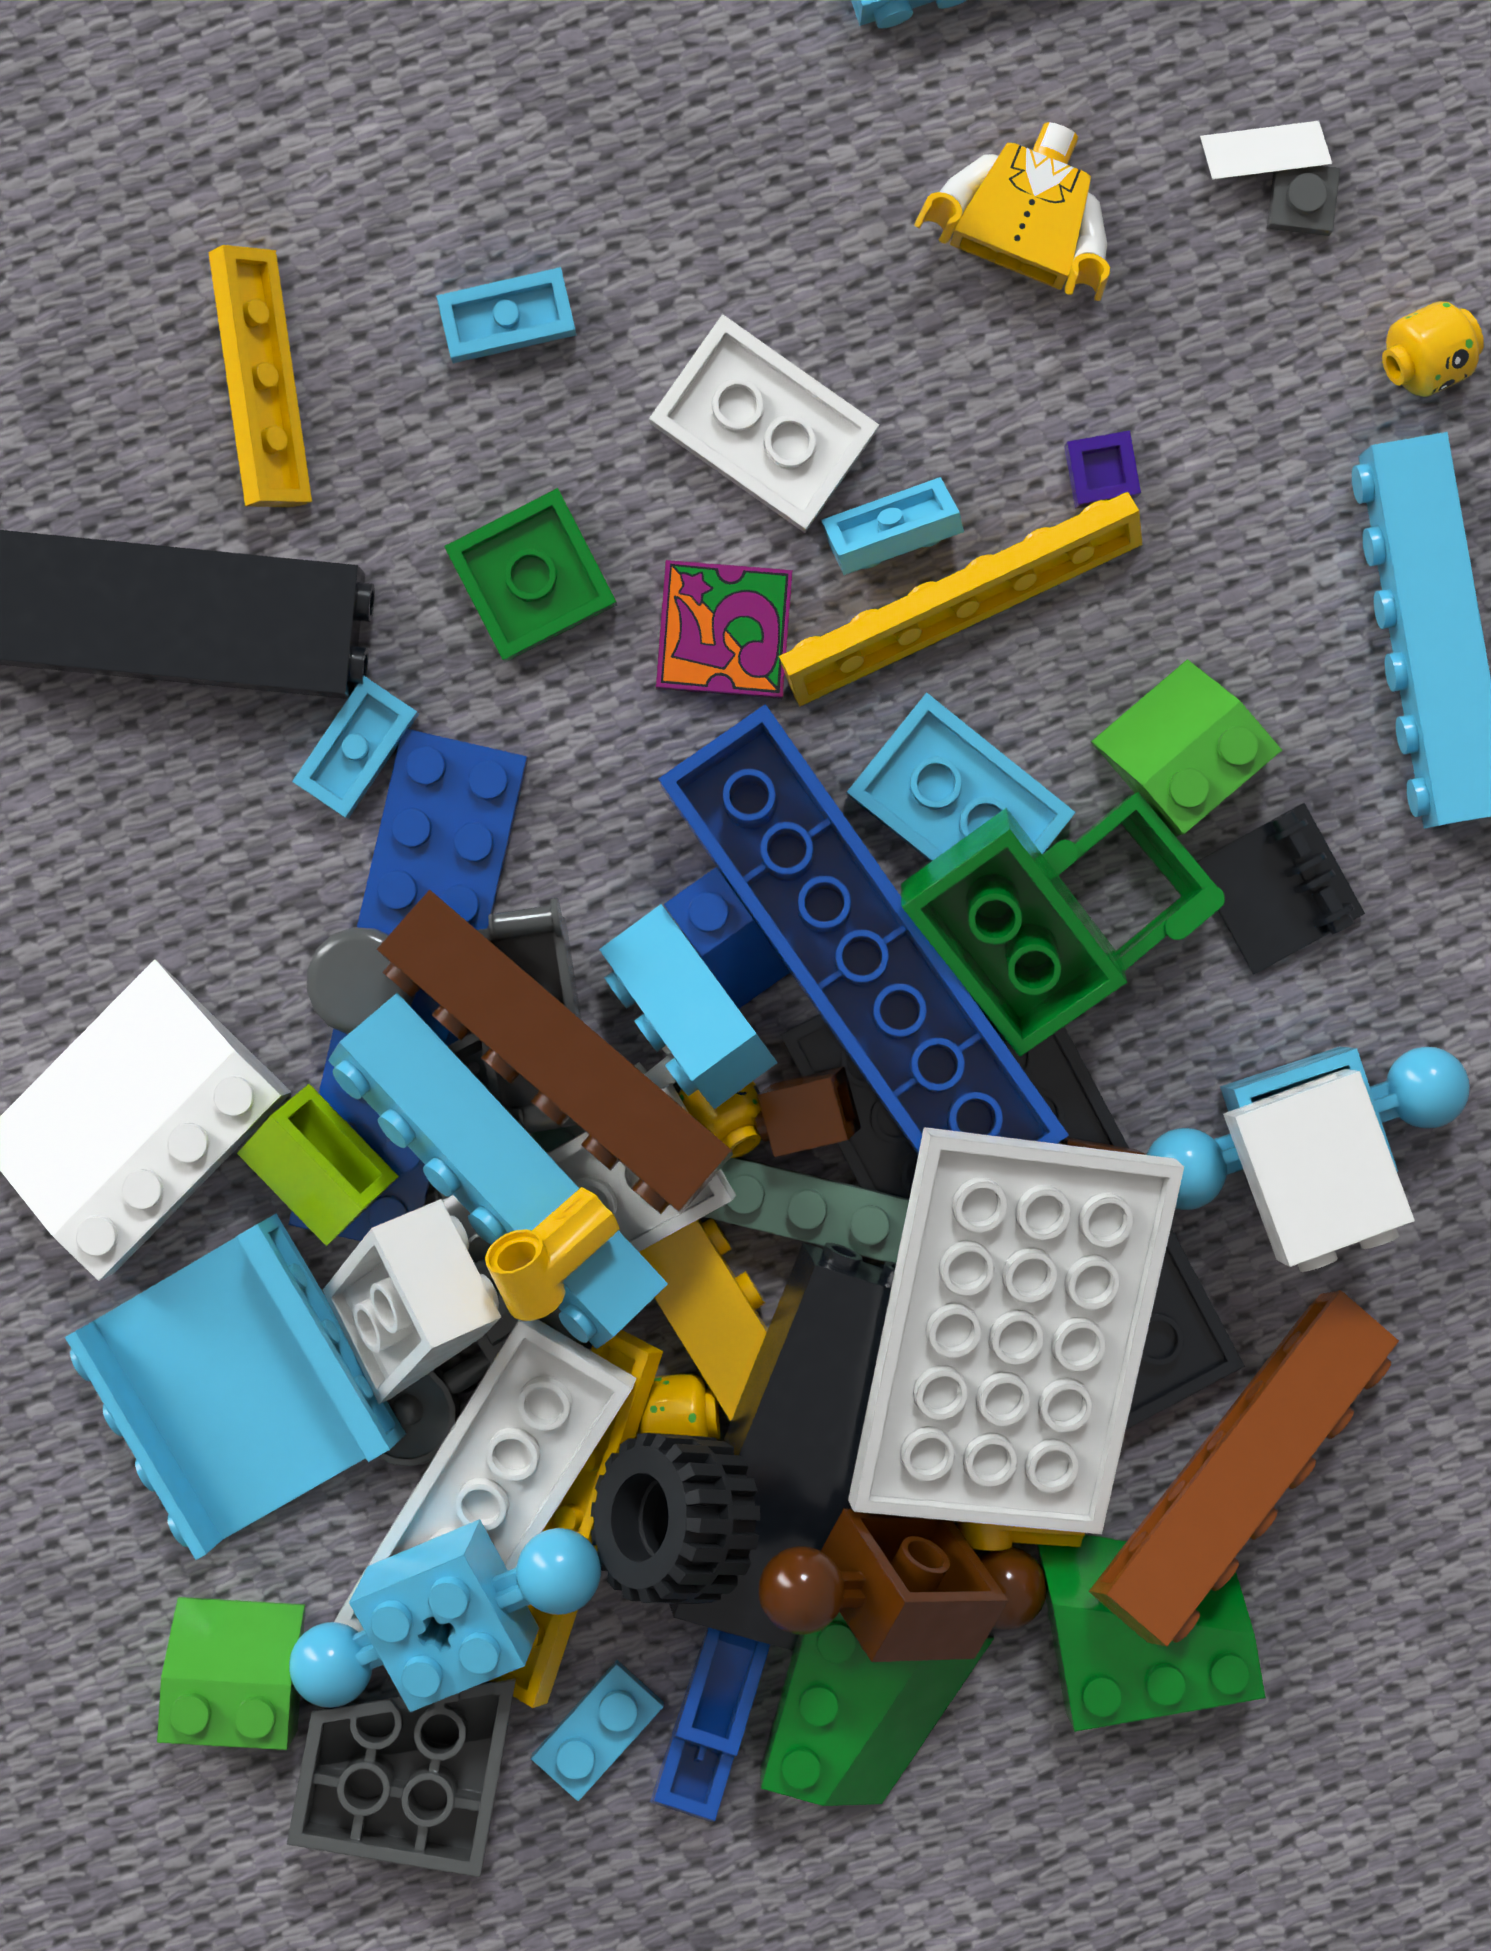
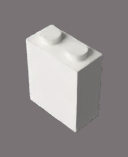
M1343 1069L1223 1114L1277 1261L1289 1267L1298 1265L1300 1272L1315 1270L1335 1262L1338 1259L1335 1250L1357 1242L1360 1243L1362 1249L1386 1244L1399 1237L1398 1227L1415 1221L1360 1071Z

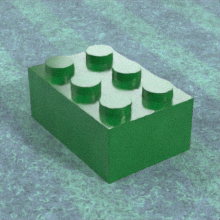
M1007 808L901 883V906L1019 1057L1127 983L1120 955Z

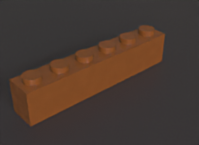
M1343 1291L1321 1293L1298 1319L1088 1592L1147 1643L1168 1646L1171 1641L1177 1643L1186 1637L1200 1617V1612L1196 1608L1210 1589L1213 1591L1219 1590L1236 1572L1239 1561L1235 1557L1248 1539L1255 1540L1259 1538L1272 1525L1278 1514V1510L1274 1508V1505L1288 1487L1290 1489L1296 1488L1312 1472L1316 1464V1460L1312 1455L1324 1439L1334 1438L1350 1422L1354 1414V1410L1349 1407L1363 1388L1366 1390L1372 1388L1387 1373L1391 1366V1360L1387 1356L1399 1340Z

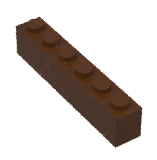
M430 889L377 948L390 962L382 972L411 998L422 989L440 1005L432 1016L461 1041L469 1032L475 1035L489 1048L481 1059L510 1084L520 1074L539 1091L531 1102L560 1127L569 1118L589 1134L581 1146L610 1171L619 1161L639 1178L631 1189L658 1213L662 1214L670 1205L682 1214L733 1155L732 1150Z

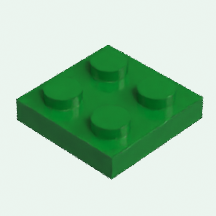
M558 488L444 546L504 663L617 606V602Z

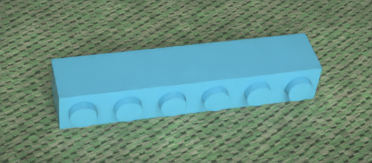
M1448 432L1374 444L1358 456L1360 465H1355L1352 468V487L1356 501L1359 504L1367 503L1371 527L1365 528L1363 531V549L1368 565H1378L1382 590L1374 593L1375 617L1381 629L1389 628L1393 653L1386 654L1385 674L1390 690L1392 692L1400 691L1404 716H1399L1396 719V736L1401 752L1403 754L1411 753L1415 775L1414 779L1407 781L1408 804L1414 817L1422 816L1424 829L1491 817V676Z
M398 993L344 1037L330 1056L328 1061L335 1067L333 1075L342 1089L355 1099L364 1098L380 1116L378 1123L385 1135L401 1148L408 1146L425 1164L423 1172L429 1182L443 1195L450 1197L453 1194L470 1212L468 1220L471 1226L487 1243L492 1245L495 1240L504 1234L515 1230L528 1229L532 1231L580 1189ZM618 1230L613 1237L563 1280L566 1293L563 1302L558 1306L561 1310L559 1318L572 1336L583 1343L590 1341L598 1349L621 1331L668 1283Z

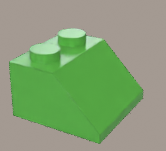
M1188 659L1091 741L1134 793L1139 792L1176 837L1189 831L1282 751L1239 699Z
M178 1597L161 1675L157 1743L287 1750L298 1731L300 1694L291 1681L289 1661L294 1645L304 1634L305 1604Z

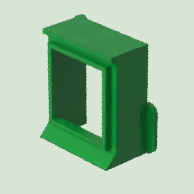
M1139 792L1124 799L1076 841L1061 840L1043 854L1044 858L1059 876L1121 824L1180 894L1181 897L1116 950L1122 959L1125 971L1166 936L1172 940L1186 938L1218 911L1225 902L1223 891L1216 886Z

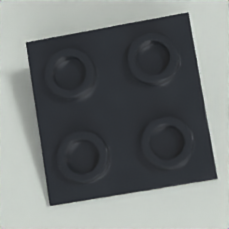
M1305 803L1296 806L1196 861L1216 886L1223 891L1225 902L1218 911L1253 975L1329 933L1333 935L1355 923L1354 920L1365 914Z

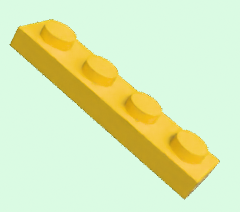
M221 245L208 253L245 506H302L311 503L312 497L276 250Z

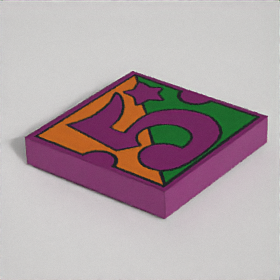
M666 560L656 689L782 699L785 673L779 656L785 654L787 649L793 570Z

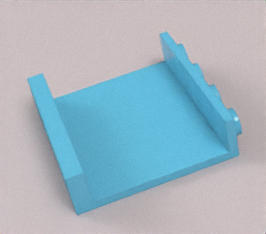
M277 1213L65 1337L71 1347L70 1357L73 1366L83 1379L91 1381L104 1403L103 1414L107 1424L115 1434L124 1437L136 1458L135 1467L140 1480L150 1491L156 1492L169 1514L168 1524L173 1536L182 1546L189 1548L195 1560L206 1555L223 1539L365 1458L369 1462L384 1454L406 1435L388 1402L385 1401L378 1404L327 1298Z

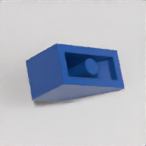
M717 867L664 903V906L738 1009L790 973Z

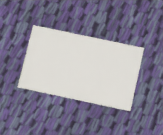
M1319 121L1200 136L1212 180L1332 164Z

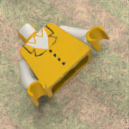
M1051 122L1044 123L1033 150L1008 142L999 156L994 154L982 155L951 177L940 192L930 194L914 225L919 229L923 222L932 221L940 225L943 229L939 238L941 243L946 244L953 234L951 246L1059 290L1062 289L1067 279L1064 290L1068 295L1073 294L1076 284L1089 285L1096 293L1094 301H1101L1110 274V266L1105 260L1107 239L1101 206L1097 198L1088 192L1091 176L1082 170L1068 165L1078 141V136L1065 126Z

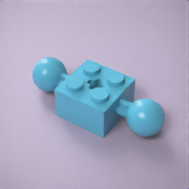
M1340 1046L1220 1086L1229 1112L1343 1069L1360 1071L1397 1172L1398 1169L1382 1123L1400 1118L1406 1123L1419 1128L1444 1126L1460 1115L1467 1104L1470 1093L1469 1078L1461 1062L1451 1053L1436 1047H1419L1407 1051L1391 1066L1386 1081L1373 1086H1369L1357 1048ZM1178 1128L1158 1137L1146 1154L1174 1158L1184 1166L1175 1209L1180 1210L1197 1209L1210 1203L1221 1191L1226 1175L1243 1170L1231 1134L1213 1139L1200 1130Z
M479 1519L367 1566L349 1601L364 1630L358 1632L353 1627L338 1622L322 1623L310 1628L298 1639L291 1652L289 1661L291 1681L297 1692L308 1702L321 1707H339L356 1699L368 1685L372 1670L384 1665L407 1708L412 1712L517 1670L526 1665L539 1630V1626L531 1614L528 1605L531 1604L542 1612L554 1615L568 1614L586 1605L594 1596L600 1583L601 1564L597 1551L587 1538L576 1531L564 1528L549 1529L534 1536L521 1551L517 1567L507 1570Z

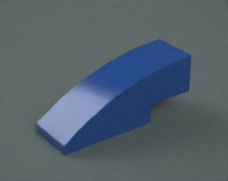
M707 1627L650 1800L651 1803L708 1822L716 1820L734 1757L738 1755L770 1644Z

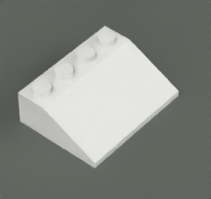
M155 959L0 1116V1171L50 1234L100 1281L114 1274L292 1092Z

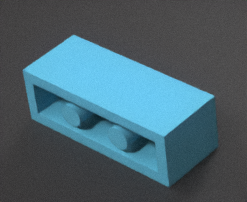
M662 904L599 949L614 970L604 977L606 982L626 1008L635 1002L641 1008L644 1014L634 1020L636 1025L657 1052L667 1045L675 1058L665 1064V1066L687 1096L699 1090L710 1105L716 1109L778 1063Z

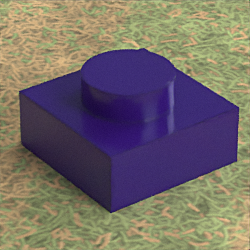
M1130 430L1067 441L1064 449L1075 509L1087 507L1100 500H1111L1125 492H1128L1131 498H1137L1141 494Z

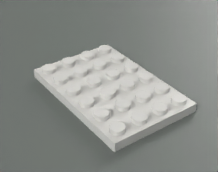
M924 1127L848 1499L854 1512L1102 1534L1183 1176L1184 1166L1177 1159Z

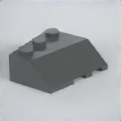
M516 1678L482 1683L412 1712L409 1711L401 1696L313 1710L311 1712L286 1845L480 1877L487 1848Z

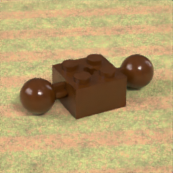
M843 1509L821 1551L811 1547L798 1546L785 1549L775 1555L763 1569L758 1593L765 1615L778 1628L788 1633L799 1635L815 1633L827 1627L840 1612L871 1662L975 1659L993 1627L1006 1630L1016 1629L1028 1624L1039 1614L1046 1600L1047 1584L1043 1569L1029 1553L1022 1549L1011 1547L1007 1550L985 1551L977 1556L953 1521L854 1512L853 1509Z

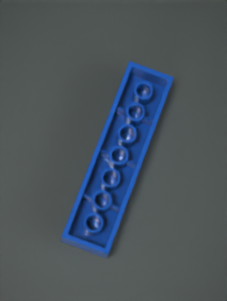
M766 704L658 778L665 794L917 1154H919L924 1127L1054 1144L1069 1136L969 992L901 906L900 894Z

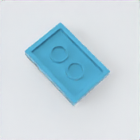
M927 692L846 792V795L930 862L1005 808L1008 809L1041 854H1043L1076 813Z

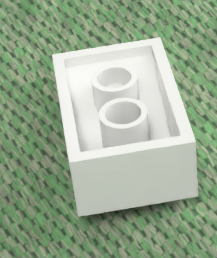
M442 1199L371 1228L323 1289L327 1301L378 1404L393 1398L483 1337L501 1318L498 1311L499 1300L497 1292L490 1279L484 1274H479L468 1252L469 1241L467 1233L459 1219L449 1215Z

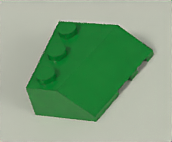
M1085 1535L1082 1539L1081 1547L1037 1544L1040 1566L1045 1574L1047 1584L1046 1602L1065 1712L1074 1732L1266 1698L1255 1633L1236 1572L1219 1590L1213 1591L1210 1589L1196 1608L1200 1612V1617L1189 1634L1177 1643L1171 1641L1168 1646L1147 1643L1088 1592L1127 1541Z
M840 1612L824 1629L811 1634L799 1635L793 1649L760 1766L761 1789L821 1806L882 1804L986 1652L994 1637L988 1635L975 1659L871 1662Z

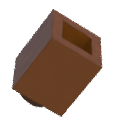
M845 1066L773 1083L757 1095L761 1108L760 1113L755 1117L757 1130L764 1142L770 1141L774 1157L847 1141L861 1129Z

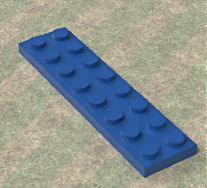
M407 729L398 745L357 928H376L390 935L429 889L476 930L489 928L488 915L492 914L528 761L527 756ZM420 989L416 993L410 1007L446 1046L458 1041L459 1039L432 1016L440 1005ZM333 1028L319 1094L399 1176L362 1214L338 1235L339 1237L362 1241L371 1228L425 1206L430 1182L423 1172L425 1164L408 1146L401 1148L385 1135L378 1123L380 1116L364 1098L355 1099L351 1097L336 1081L333 1075L335 1067L328 1060L338 1043L347 1034ZM291 1211L288 1225L310 1230L303 1223V1221L293 1211Z

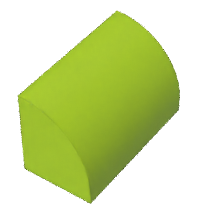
M310 1084L270 1115L237 1153L326 1246L343 1232L399 1177Z

